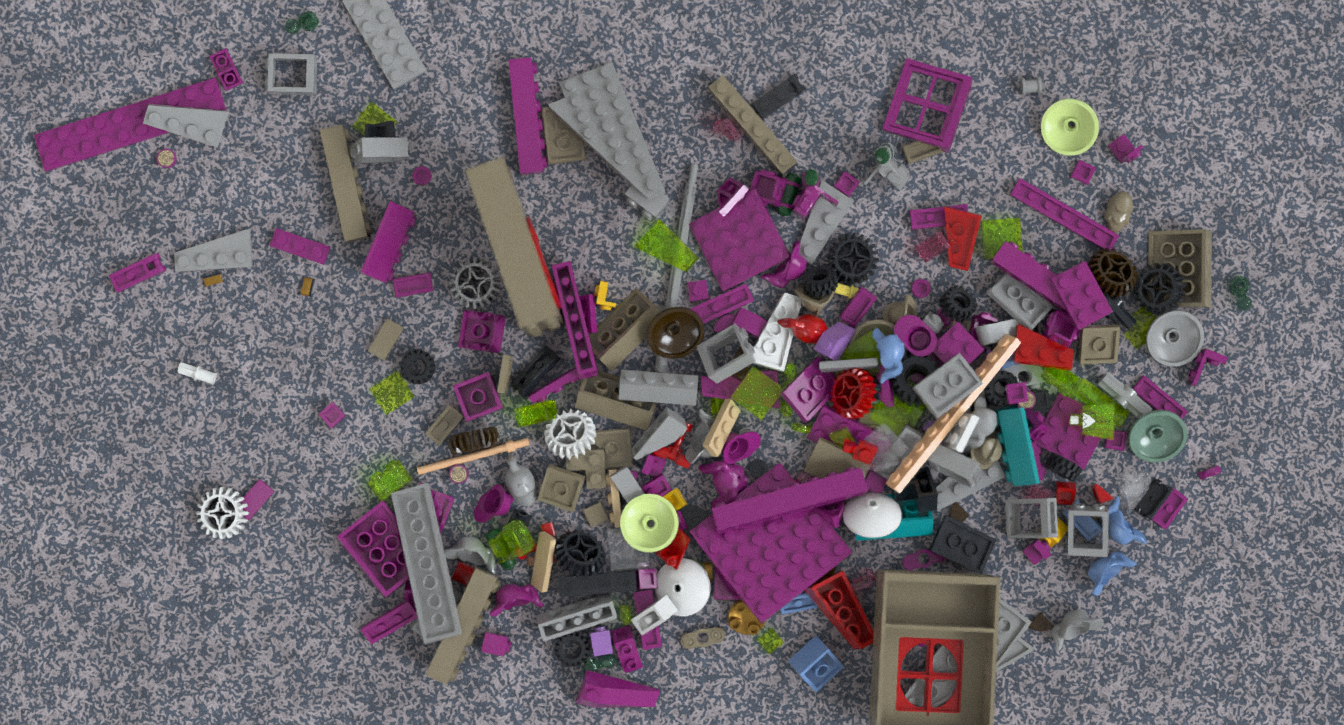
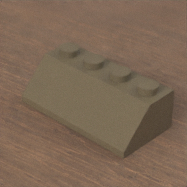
M636 288L597 326V333L588 334L593 353L610 371L614 370L647 338L650 322L661 311Z
M597 370L598 376L583 379L575 408L646 431L648 430L656 408V402L619 400L620 377Z

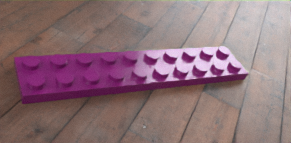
M215 77L35 134L34 138L44 171L48 172L171 133L143 123L149 104L227 110L217 78Z

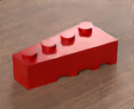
M844 571L834 572L815 582L805 590L854 650L863 649L873 643L874 631Z

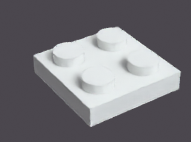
M964 413L945 436L942 446L962 453L979 417Z

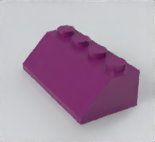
M392 201L389 202L361 269L362 274L387 284L388 280L392 281L395 274L393 270L394 265L400 262L402 257L401 248L403 245H407L410 235H407L408 231L415 226L417 221L415 212Z

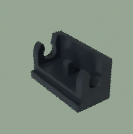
M1153 478L1131 509L1146 520L1151 521L1174 489L1163 484L1161 480Z

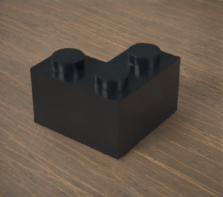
M929 467L920 468L900 493L891 489L894 501L896 502L914 499L918 513L937 510L938 493Z

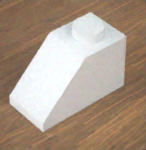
M665 595L632 618L631 621L640 634L644 635L665 622L678 610L668 596Z

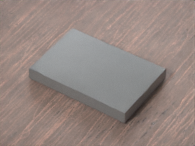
M1007 273L987 293L1018 323L1029 330H1032L1054 307L1047 300Z
M959 353L914 386L913 389L934 417L938 419L983 385V382Z

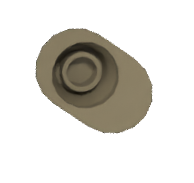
M994 430L990 435L986 436L982 446L977 448L971 447V459L979 463L980 469L991 467L1001 457L1002 447L997 438V431Z

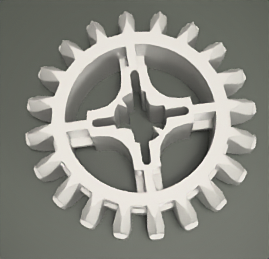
M570 409L569 413H566L563 410L562 415L556 413V419L550 418L551 424H546L547 430L544 431L548 449L553 451L555 456L559 455L562 459L567 456L570 460L575 455L578 459V454L582 453L585 455V449L591 450L590 444H595L596 427L592 419L585 412L581 414V411L577 410L574 413Z
M220 487L219 490L213 488L212 492H206L207 497L200 498L203 504L197 505V507L201 508V511L196 512L197 515H201L197 522H203L200 528H207L206 534L212 533L213 538L218 536L220 539H225V537L232 538L233 534H239L238 529H244L242 523L248 521L243 515L249 514L248 511H243V508H246L248 505H241L240 503L244 501V497L238 498V491L233 493L232 488L226 490L225 487ZM217 498H219V502H217L216 508L214 510H210L211 504ZM226 499H228L233 504L235 510L229 507L228 501H226ZM225 511V513L230 514L220 515V513L215 512ZM210 516L216 519L217 525H219V527L215 526L212 523ZM235 516L234 522L226 528L229 518Z

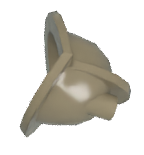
M797 285L795 289L796 294L801 298L803 307L815 316L819 315L820 310L830 302L834 295V291H832L830 295L826 293V297L820 295L819 298H816V295L813 297L810 294L807 295L803 285Z
M904 295V301L888 304L882 313L883 320L896 324L898 319L903 316L913 315L917 317L915 301L911 296Z

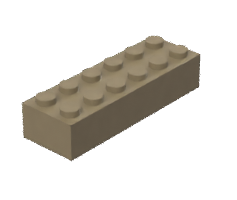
M481 567L475 569L457 607L462 634L441 641L426 672L427 676L446 685L456 679L459 673L457 666L464 662L468 654L465 649L467 646L470 647L476 637V634L473 632L475 628H480L484 617L481 615L484 610L487 611L492 603L493 599L490 596L492 593L497 592L501 583L498 581L500 576L491 574Z

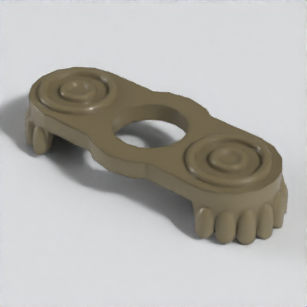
M720 626L710 629L701 628L695 632H685L682 634L680 642L685 649L705 648L710 644L721 643L725 639L726 634L725 630ZM704 632L708 635L709 639L706 643H700L697 640L699 633Z

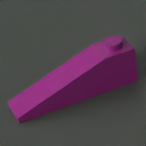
M586 670L575 703L593 708L655 707L660 689Z

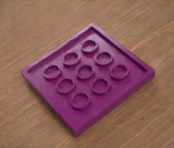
M757 188L747 192L745 197L737 202L724 217L718 212L719 208L689 223L723 292L791 257Z

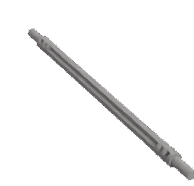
M691 164L688 183L685 184L665 309L677 307L690 230L689 223H691L697 188L695 182L698 165ZM657 355L654 371L666 373L668 358Z

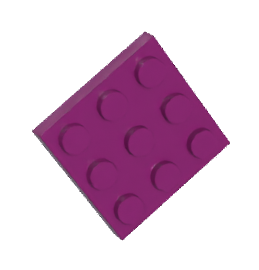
M1059 392L1044 419V423L1049 427V430L1043 438L1037 441L1033 440V442H1036V445L1050 453H1056L1072 461L1084 470L1109 424L1108 421L1111 419ZM1087 414L1094 420L1096 415V423L1094 422L1090 426L1083 428V420H1085L1083 415ZM1071 416H1079L1078 424H1070Z

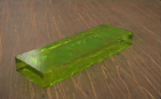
M1085 378L1080 381L1073 392L1074 395L1108 421L1110 420L1117 428L1122 426L1129 415L1127 410Z

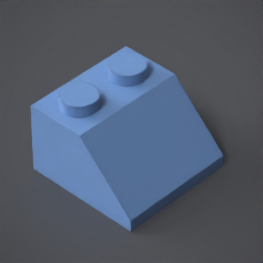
M817 635L788 660L790 665L815 692L819 691L844 668L843 664Z

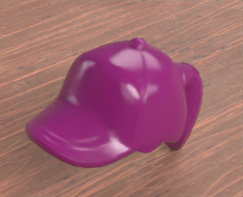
M801 241L793 243L792 252L789 253L791 257L781 263L776 268L774 274H763L761 279L767 280L776 287L783 288L790 280L801 277L807 265L806 258L799 253Z
M504 584L495 593L497 605L489 614L495 617L504 609L510 610L514 606H524L530 602L538 607H544V604L540 601L534 586L528 584L520 587L515 584Z

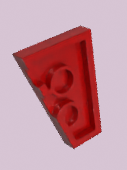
M944 206L949 267L968 271L982 215Z
M1017 324L1015 338L1021 344L1014 351L1013 363L1072 370L1074 350Z

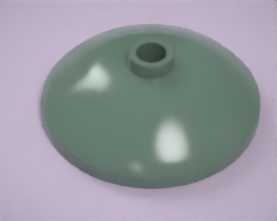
M1155 410L1142 415L1135 421L1129 433V444L1132 451L1137 457L1147 462H1163L1175 457L1183 449L1187 441V428L1184 421L1177 414L1167 410Z

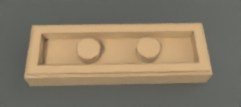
M545 531L539 532L531 585L540 592H547L556 544V539Z

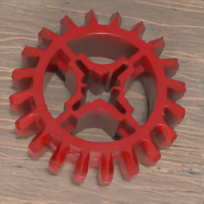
M863 368L842 370V372L837 373L838 378L833 379L834 385H831L833 390L829 394L833 397L830 402L834 403L832 408L837 410L836 413L844 418L858 419L864 417V414L869 413V409L874 408L872 402L876 401L874 394L878 392L874 390L876 384L873 383L874 378Z

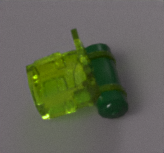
M514 520L506 524L501 532L499 529H492L485 535L488 545H490L499 561V565H501L504 571L513 569L517 564L515 558L517 556H524L532 551V547L535 546L533 538L522 520Z

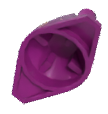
M842 500L817 507V511L828 524L832 525L833 528H837L840 526L839 524L843 517L845 502Z

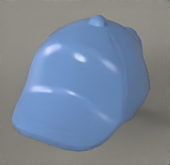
M876 328L873 330L872 336L878 343L877 348L880 351V360L885 369L880 378V383H884L886 380L896 377L902 372L901 360L905 351L904 343L901 342L897 335L885 336Z
M1116 496L1115 500L1107 506L1109 507V535L1111 540H1115L1122 545H1126L1132 540L1146 544L1147 540L1144 534L1134 529L1132 524L1125 520L1122 512L1118 509L1120 499Z
M1112 552L1108 557L1096 559L1090 564L1088 571L1089 578L1094 582L1092 594L1100 595L1103 585H1107L1109 580L1116 576L1123 566L1133 567L1137 563L1120 552Z

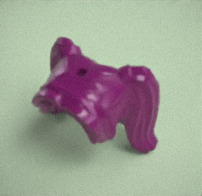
M715 461L707 465L701 464L698 467L703 474H713V484L719 496L712 501L711 508H715L714 505L722 502L726 504L733 503V500L737 499V493L742 492L748 485V478L744 475V469L740 465H728L725 461Z

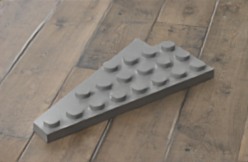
M611 62L559 82L565 98L548 104L550 110L647 201L666 194L613 63Z
M1002 599L999 602L996 672L1035 649L1020 638L1031 624V621ZM940 645L933 655V671L955 673L957 671V664L953 655L945 646ZM915 679L904 694L907 700L917 707H922L924 704V679ZM935 679L932 681L931 706L933 708L949 700L956 688L957 683L955 680Z

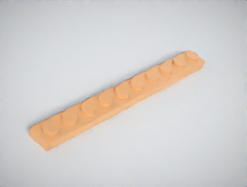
M1006 334L999 340L998 345L987 355L981 366L975 370L983 385L940 416L927 429L922 439L915 444L913 450L902 460L897 470L890 475L886 484L898 493L903 490L1021 344L1017 338Z

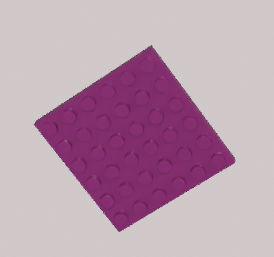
M779 463L740 492L737 498H752L751 495L755 493H770L771 489L777 487L785 489L790 484L795 483V480ZM817 508L717 534L713 517L710 515L689 531V534L761 624L853 553L833 527L820 516Z

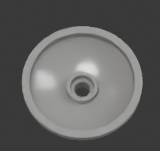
M1171 310L1158 316L1150 325L1146 336L1149 353L1156 361L1166 366H1181L1190 362L1198 355L1204 343V330L1201 323L1194 315L1183 310ZM1174 332V336L1170 338L1169 334Z

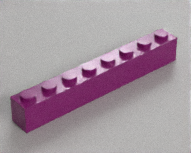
M856 467L845 469L844 473L837 474V472L827 474L825 478L819 479V477L808 479V482L803 484L795 482L785 489L777 487L771 489L770 493L763 494V492H758L751 495L752 498L744 499V497L734 499L733 503H718L714 505L715 508L711 509L717 534L867 494L868 488L862 468L856 469Z

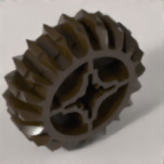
M1108 247L1098 250L1090 257L1091 259L1087 263L1103 295L1107 293L1109 298L1112 296L1117 298L1130 292L1136 284V276L1138 275L1135 271L1136 266L1132 265L1133 260L1127 258L1128 254L1123 255L1121 250L1116 252L1115 248H1112L1111 251Z
M488 427L455 434L448 438V448L451 454L458 455L498 446L500 444L499 432L495 427Z

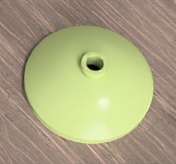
M1063 99L1055 102L1047 109L1042 118L1041 132L1046 144L1055 152L1063 155H1078L1087 151L1096 141L1099 133V121L1094 110L1085 102L1077 99ZM1070 121H1073L1075 123L1074 127H1071L1069 125Z
M643 494L632 499L624 508L620 520V527L625 540L633 548L643 552H657L667 547L674 540L679 525L678 515L673 505L667 499L655 494ZM650 520L654 521L653 527L648 526Z

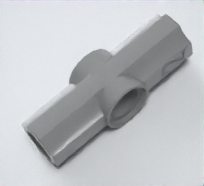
M1106 372L1098 381L1097 385L1109 394L1114 402L1117 401L1121 408L1127 409L1137 419L1151 412L1152 408L1140 399L1131 387L1122 384L1109 372Z

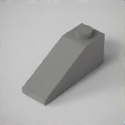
M666 407L631 449L633 458L638 460L675 442L678 437L683 436L687 428L685 418Z

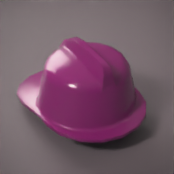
M906 315L896 322L894 333L911 353L923 357L934 351L937 345L936 334L921 319L913 315Z
M753 431L743 434L730 433L721 450L724 461L727 464H733L750 457L760 446V435Z
M494 485L480 497L473 511L475 520L479 523H485L494 516L505 515L514 498L505 492L502 485Z

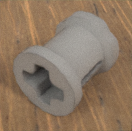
M1041 77L1027 80L1021 78V94L1026 95V93L1032 92L1041 94Z

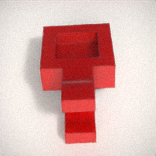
M845 438L842 443V451L853 453V459L868 465L871 464L878 450V446L862 439L857 444Z

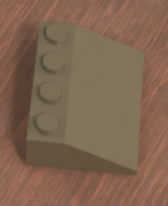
M1206 229L1149 231V265L1153 268L1155 263H1159L1160 266L1162 263H1166L1168 267L1172 265L1174 266V271H1180L1178 276L1184 277V280L1180 283L1186 284L1185 288H1181L1186 294H1180L1183 302H1176L1179 306L1178 308H1211L1212 232ZM1159 274L1153 276L1148 283H1153ZM1166 274L1167 285L1173 288L1172 280ZM1160 286L1152 287L1158 291L1167 290ZM1148 290V298L1153 302L1152 292ZM1172 294L1165 295L1161 303L1166 302Z

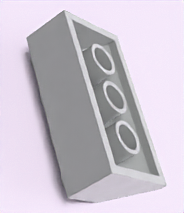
M621 369L619 400L696 406L698 375Z

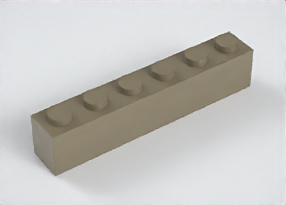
M724 75L708 87L710 94L781 177L796 166V159Z
M343 125L320 129L344 240L350 243L370 238L369 233H372L370 222L365 220L367 208L366 204L361 202L360 197L363 196L361 184L358 185L356 180L359 177L357 166H353L352 159L354 158L351 157V148H349L348 141L351 140L349 130L345 129Z

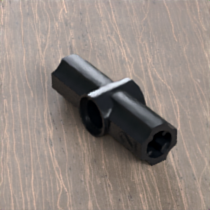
M1107 293L1104 294L1113 311L1105 317L1118 324L1123 333L1127 332L1137 321L1124 308V304L1119 297L1112 296L1109 298Z

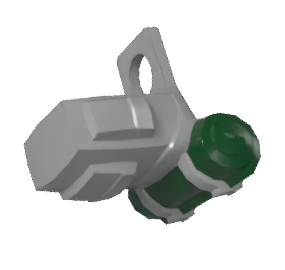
M890 142L883 143L876 149L874 156L879 166L864 182V185H867L877 172L899 190L903 189L911 178L909 175L910 171L904 164L899 165L893 158L895 154L894 145Z

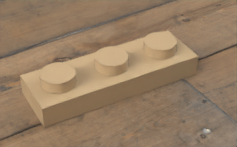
M732 399L724 400L703 443V446L712 457L719 456L740 413V409Z
M617 469L609 470V474H605L606 485L611 487V493H608V503L613 505L610 521L611 524H615V528L620 527L622 513L619 490L610 477L611 474L617 471Z

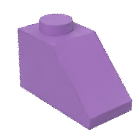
M838 322L822 333L814 350L831 361L840 360L856 330Z

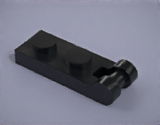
M796 73L752 103L762 119H765L806 90L804 84L801 85L798 81L799 77ZM791 84L795 88L793 92H790L787 88Z
M546 346L512 380L511 387L518 390L522 397L529 396L531 389L561 359Z

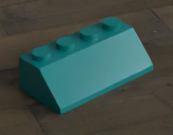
M1012 405L995 409L997 414L996 426L999 428L997 438L1003 447L1001 458L1007 466V471H1005L1007 482H1010L1013 486L1039 484L1040 481L1024 407Z
M887 494V495H886V496H889L890 498H892V499L894 500L892 494ZM914 499L897 501L901 509V522L896 530L886 536L875 538L855 534L856 541L933 535L932 511L918 513Z

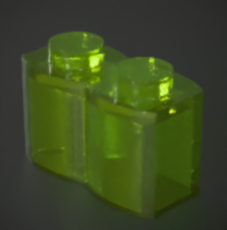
M395 460L390 461L385 465L386 469L382 473L377 471L369 477L371 481L368 482V485L380 501H385L391 496V493L397 492L413 480V477L400 460L396 462Z

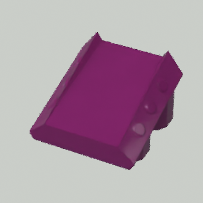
M464 310L458 347L499 353L502 349V339L506 323L504 315Z

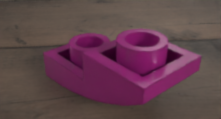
M227 48L209 56L225 91L243 83Z
M741 307L731 324L744 328L748 334L758 339L768 321Z

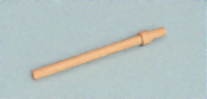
M528 438L506 441L505 444L417 467V471L420 475L506 451L510 453L516 451L517 448L530 445Z

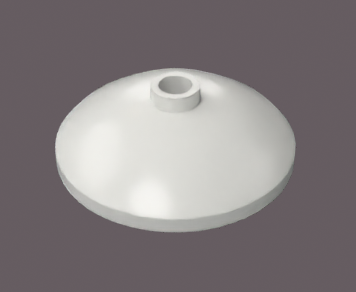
M870 492L849 500L844 507L843 519L846 526L855 534L870 538L882 537L897 529L901 522V509L897 502L889 496Z
M682 558L677 570L665 564L657 574L658 588L655 589L657 599L659 600L667 595L678 610L673 615H693L706 605L711 591L710 579L705 569L696 561ZM677 585L681 587L680 591L676 590Z

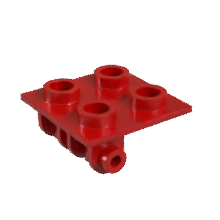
M678 528L674 540L664 549L655 552V554L660 559H663L667 566L677 570L690 538Z

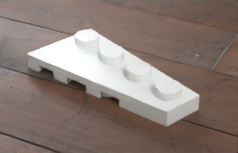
M788 293L782 294L753 347L755 350L753 355L756 360L753 362L754 364L780 372L784 371L793 332L791 328L781 327L777 321L783 318L795 319L798 317L802 303L800 297Z

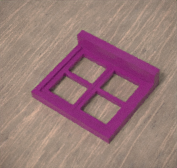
M906 59L882 128L883 131L941 148V151L949 153L973 83L972 77ZM913 72L933 77L926 99L906 94ZM937 79L957 84L950 107L930 101ZM903 101L923 107L916 129L896 124ZM927 108L947 114L940 136L919 131Z

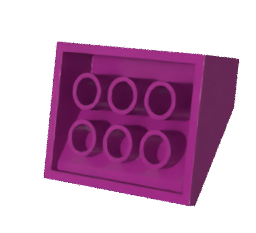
M381 501L337 536L336 540L384 599L409 579L397 519L384 501Z

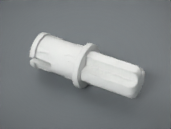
M183 362L178 366V373L192 377L195 381L198 379L213 385L217 377V373L201 369V366L195 367Z

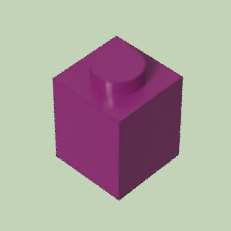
M486 631L481 652L504 657L506 652L509 653L512 642L508 641L509 636Z

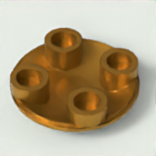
M743 600L735 602L729 609L728 621L730 628L740 634L756 635L765 624V622L761 624Z

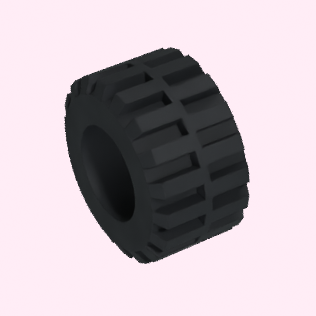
M911 354L910 358L905 356L902 362V372L892 378L895 395L897 398L900 397L902 403L906 401L908 406L915 404V407H919V404L926 406L913 387L906 383V379L912 374H922L928 377L939 367H937V363L934 360L931 362V358L928 356L926 358L922 356L915 357L914 354Z

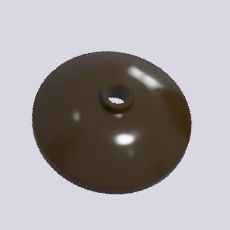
M671 307L661 311L650 322L647 330V339L651 349L657 355L668 359L682 358L691 354L697 349L696 346L701 344L704 337V324L700 316L695 311L686 307Z

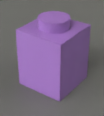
M605 626L594 628V632L590 633L594 656L612 654L614 651L610 629H605Z

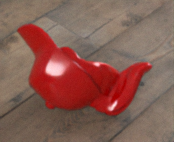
M803 314L795 319L783 318L777 321L781 327L791 328L797 339L808 344H817L822 333L828 329L823 319L812 314Z

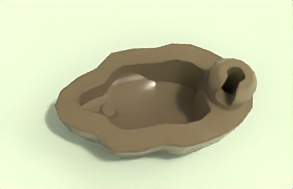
M1125 191L1118 192L1107 204L1104 219L1107 222L1108 229L1114 233H1118L1129 223L1130 215L1133 212V201L1129 193Z

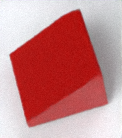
M1056 481V504H1073L1076 494L1075 483Z
M1092 484L1091 488L1097 503L1114 499L1098 484Z
M459 561L452 579L468 586L476 568Z

